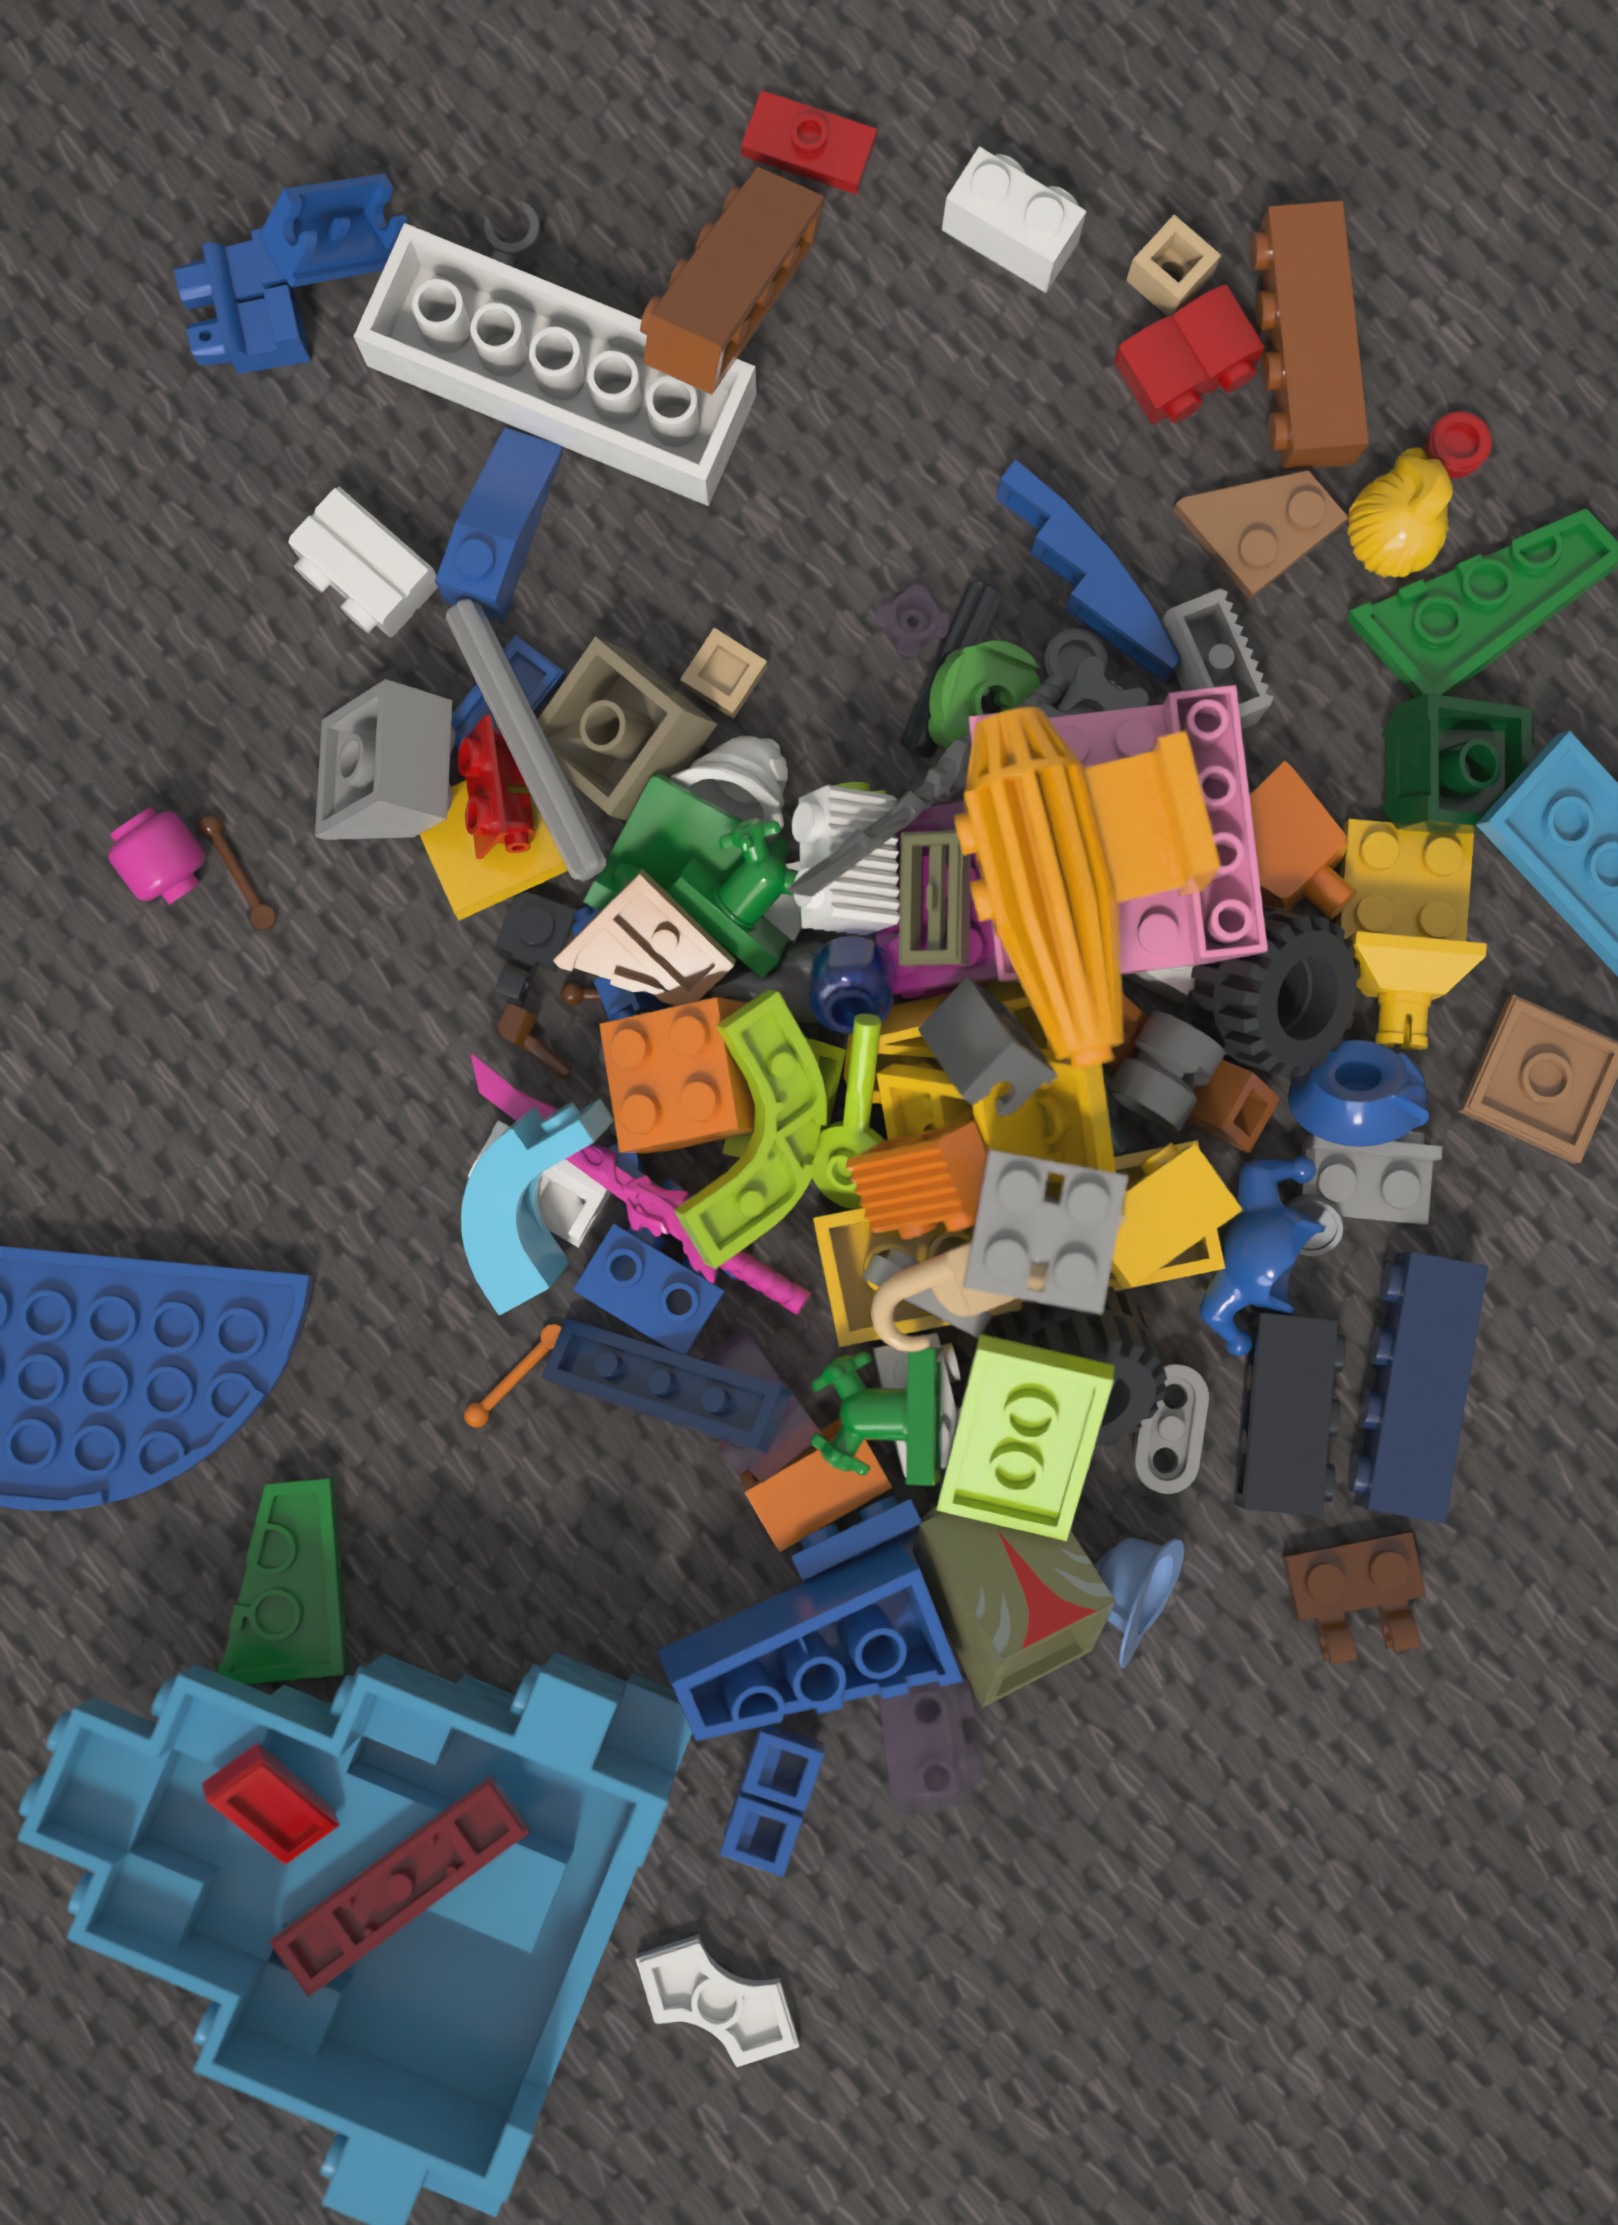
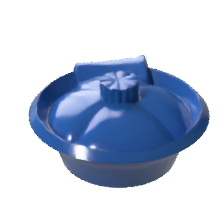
M1343 1041L1336 1053L1328 1052L1327 1062L1318 1069L1310 1067L1308 1074L1295 1077L1288 1091L1290 1111L1303 1128L1323 1140L1345 1146L1365 1147L1388 1143L1406 1135L1415 1127L1424 1125L1429 1118L1427 1111V1089L1425 1077L1421 1069L1406 1054H1396L1391 1049L1370 1041Z

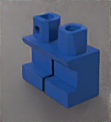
M262 228L251 231L252 240L227 247L219 243H202L205 259L174 269L181 301L187 310L212 304L215 305L217 318L187 324L186 331L190 350L199 365L231 362L237 373L241 374L311 362L302 316L297 304L299 302L296 288L289 285L259 237Z
M772 1724L759 1727L723 1833L724 1840L720 1849V1856L784 1877L803 1820V1811H806L825 1754L823 1742Z

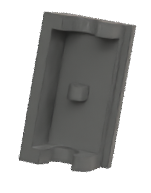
M968 976L918 1028L960 1096L972 1105H975L989 1095L995 1084L1002 1081L1011 1082L1009 1091L1004 1096L999 1097L994 1105L999 1116H1006L1016 1111L1043 1082L1049 1085L1058 1076L1013 1011Z

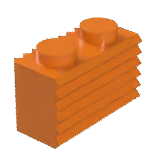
M973 1119L956 1125L952 1124L883 1140L847 1159L845 1168L852 1172L850 1181L857 1184L855 1193L861 1196L859 1205L866 1208L864 1218L871 1221L869 1230L874 1233L898 1229L901 1239H910L935 1229L940 1221H944L947 1231H956L976 1223L987 1154Z

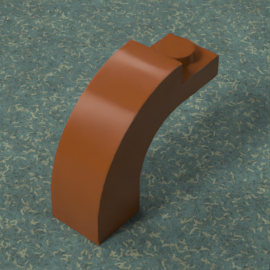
M1123 993L1121 994L1124 1043L1111 1048L1114 1060L1101 1064L1103 1075L1111 1080L1125 1058H1135L1138 1056L1139 1052L1134 1042L1149 1018ZM1222 1060L1206 1086H1195L1193 1088L1198 1101L1185 1124L1226 1144L1250 1153L1281 1098L1253 1072Z

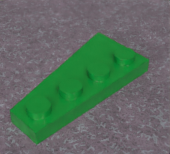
M1586 508L1512 540L1510 546L1483 558L1479 554L1457 564L1455 570L1427 582H1424L1422 579L1398 590L1397 595L1374 605H1371L1369 602L1349 611L1347 620L1415 698L1428 693L1449 696L1617 569L1618 541Z

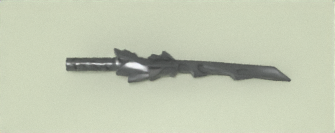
M1058 672L1052 673L1044 680L1043 684H1040L1032 691V694L1027 695L1020 702L1021 704H1017L1013 709L1040 707L1043 704L1054 706L1065 696L1070 683L1063 674ZM970 730L965 736L954 740L939 760L938 766L936 768L932 767L929 770L922 786L913 793L906 791L896 802L893 809L863 831L855 829L836 852L802 874L787 889V892L814 897L892 836L906 828L936 801L943 804L955 803L958 800L959 794L966 787L972 749Z

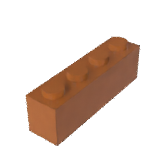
M758 166L742 188L733 186L725 199L719 220L716 224L708 221L703 227L697 240L694 254L690 260L681 258L676 264L668 284V290L661 298L655 295L649 301L640 325V332L647 335L643 364L712 395L813 248L825 197Z
M1343 201L1269 206L1259 230L1251 233L1249 244L1251 268L1253 271L1261 270L1263 291L1258 292L1256 297V324L1259 331L1267 330L1269 352H1264L1262 357V382L1265 391L1273 390L1276 411L1271 412L1268 418L1269 446L1271 451L1280 450L1282 471L1355 465L1367 448L1369 440Z

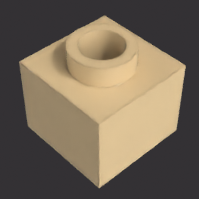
M1173 215L1134 257L1126 281L1169 317L1186 306L1213 277L1221 254L1177 216ZM1165 271H1172L1176 273L1180 279V282L1178 283Z

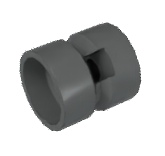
M1153 1010L1134 1042L1139 1052L1138 1056L1123 1060L1106 1092L1120 1104L1144 1119L1164 1129L1178 1133L1198 1101L1193 1088L1195 1086H1206L1209 1083L1226 1052L1213 1039L1193 1026L1169 1014Z

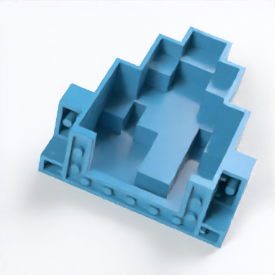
M554 1652L544 1667L533 1664L529 1674L525 1675L517 1695H514L466 1674L457 1683H454L383 1653L367 1667L360 1665L353 1677L346 1676L333 1705L286 1685L279 1688L273 1694L268 1695L195 1664L179 1673L176 1679L168 1677L163 1683L151 1710V1716L158 1718V1723L96 1697H92L74 1707L72 1712L65 1710L58 1718L48 1739L47 1749L53 1751L54 1755L45 1776L39 1774L34 1778L21 1802L19 1814L27 1818L17 1840L94 1872L93 1874L87 1871L82 1876L71 1897L68 1912L75 1914L76 1917L66 1939L213 2000L209 2004L194 2037V2043L204 2046L194 2071L338 2132L320 2172L321 2175L332 2179L322 2205L369 2225H405L423 2186L496 2217L502 2202H506L533 2137L548 2088L638 1866L642 1867L667 1806L675 1774L692 1735V1730L680 1707L674 1690L634 1673H631L628 1682ZM257 1742L335 1809L340 1823L339 1827L287 1865L280 1862L205 1800L201 1786L203 1781ZM493 1773L532 1829L529 1834L322 1988L307 1997L270 1944V1939Z

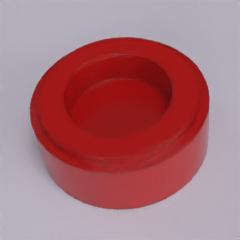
M1464 411L1451 412L1441 417L1430 430L1425 442V452L1428 459L1440 460L1450 478H1462L1473 474L1484 463L1491 451L1492 438L1487 425L1478 416Z

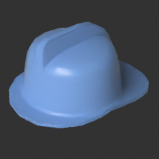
M1125 1538L1115 1547L1108 1550L1093 1565L1116 1600L1107 1621L1124 1634L1119 1658L1121 1668L1127 1667L1144 1633L1163 1611L1175 1586L1184 1559L1185 1548L1180 1539L1173 1538L1166 1544L1160 1545L1137 1538Z

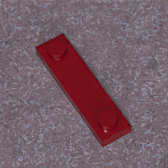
M492 1773L276 1933L269 1942L307 1997H309L529 1834L532 1828Z

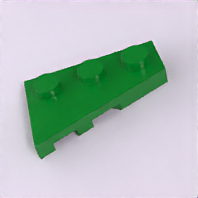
M335 1477L265 1484L245 1561L248 1564L238 1603L234 1605L229 1625L231 1631L224 1659L219 1664L217 1673L242 1684L345 1675L349 1671Z

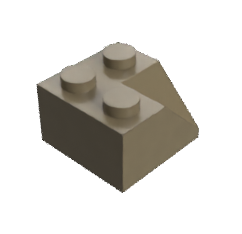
M596 636L537 720L564 776L609 816L628 821L651 776L654 773H660L670 779L673 774L685 770L717 726L716 722L633 653Z

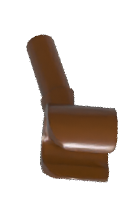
M507 1004L497 1023V1032L500 1037L524 1049L527 1053H531L563 1080L572 1067L540 1040L530 1036L538 1017L514 1004Z

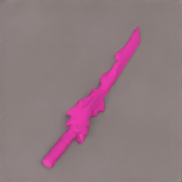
M471 1054L479 1093L515 1121L533 1107L537 1109L543 1119L557 1111L552 1105L515 1089L476 1055ZM590 1144L566 1158L567 1161L598 1184L626 1202L628 1219L633 1230L639 1231L642 1227H646L657 1237L662 1233H670L683 1242L684 1254L688 1255L695 1271H701L712 1284L716 1283L718 1268H712L704 1263L673 1211L690 1199L689 1191L663 1189L654 1185L648 1176L637 1179L633 1178L617 1166V1153L602 1146ZM744 1251L738 1252L719 1266L725 1271L726 1269L730 1271V1274L739 1280H744L757 1291L764 1292L763 1294L773 1301L780 1302L781 1306L796 1315L801 1312L811 1295L806 1289L794 1282L792 1283L780 1273H775L772 1271V1268L762 1262L759 1263L756 1261V1258Z

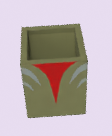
M937 1507L933 1508L922 1518L912 1552L974 1694L982 1708L1092 1651L1116 1600L1071 1530L1069 1531L1067 1541L937 1511Z

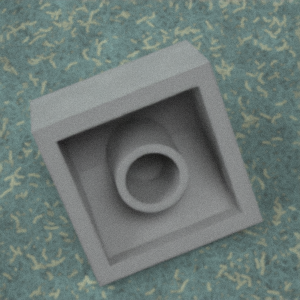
M385 679L324 718L321 726L315 837L325 840L415 837L447 820V813L453 798L452 788L449 784L450 754L455 743V730L451 725L452 700Z

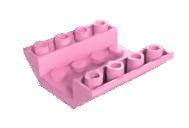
M1236 685L1169 693L1162 705L1048 718L1085 768L1153 752L1158 738L1184 731L1187 733L1221 868L1204 891L1178 897L1177 889L1118 903L1121 975L1192 967L1267 952ZM995 714L969 717L971 746L975 725ZM992 924L998 982H1020L999 937L995 936Z

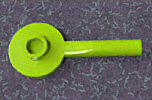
M859 1014L854 1018L844 1120L832 1123L820 1132L817 1150L812 1163L817 1166L812 1178L820 1191L833 1202L851 1209L864 1207L859 1205L861 1196L855 1193L857 1184L850 1181L852 1172L845 1168L847 1159L884 1140L869 1127L881 1019L872 1014Z

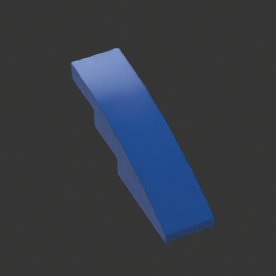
M1015 459L1000 479L996 499L1039 531L1035 537L1030 555L1075 588L1071 593L1065 611L1165 684L1181 658L1150 602L1112 550L1074 509Z

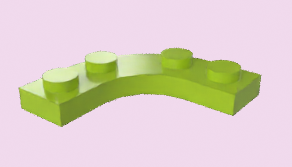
M766 990L715 1025L748 1082L755 1103L754 1132L744 1155L727 1173L673 1210L704 1263L715 1269L769 1231L795 1206L815 1173L817 1166L812 1163L819 1142L821 1125L827 1126L826 1093L818 1063L779 991Z

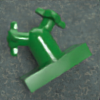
M752 818L738 823L732 828L730 833L719 837L721 849L732 846L740 847L745 858V862L725 882L692 855L678 870L666 892L708 933L763 979L779 962L789 938L763 915L782 894L794 896V894L787 892V889L794 883L799 871L789 869L785 864L789 855V846L786 841L776 838L772 843H766L765 837L777 834L782 830L780 824L775 820L764 822L761 819Z
M928 1347L923 1350L908 1352L906 1388H865L856 1370L873 1361L867 1352L833 1359L828 1366L823 1368L822 1375L812 1381V1387L815 1392L833 1384L842 1400L840 1408L842 1426L833 1441L826 1439L816 1432L811 1437V1444L821 1451L822 1458L833 1468L845 1472L854 1471L864 1476L869 1472L871 1466L855 1456L864 1439L905 1441L907 1445L906 1485H935L940 1482L942 1474L943 1348Z

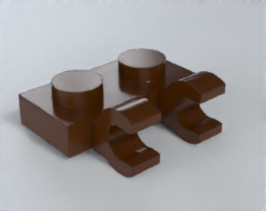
M1405 1531L1282 1555L1294 1618L1298 1621L1315 1620L1323 1661L1329 1660L1330 1664L1357 1660L1353 1636L1344 1613L1375 1606L1378 1609L1384 1643L1387 1649L1393 1648V1651L1397 1652L1421 1647L1417 1624L1407 1601L1426 1597L1412 1532Z

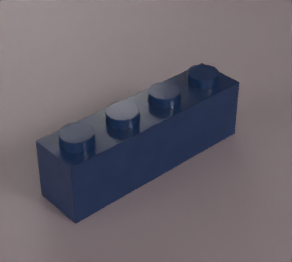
M1417 1252L1396 1253L1395 1264H1386L1380 1284V1298L1383 1301H1388L1384 1327L1376 1326L1369 1350L1370 1363L1377 1365L1373 1390L1366 1389L1364 1391L1359 1408V1426L1367 1428L1362 1454L1355 1453L1353 1455L1348 1472V1489L1351 1492H1356L1355 1505L1375 1511L1446 1523L1488 1266Z

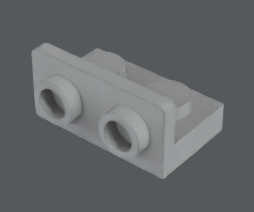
M1413 1131L1394 1141L1365 1147L1340 1145L1323 1140L1315 1135L1303 1137L1301 1155L1307 1156L1314 1161L1316 1174L1308 1183H1299L1298 1196L1304 1194L1324 1196L1338 1206L1344 1218L1428 1225L1433 1161L1442 1160L1443 1146L1424 1144L1425 1134Z

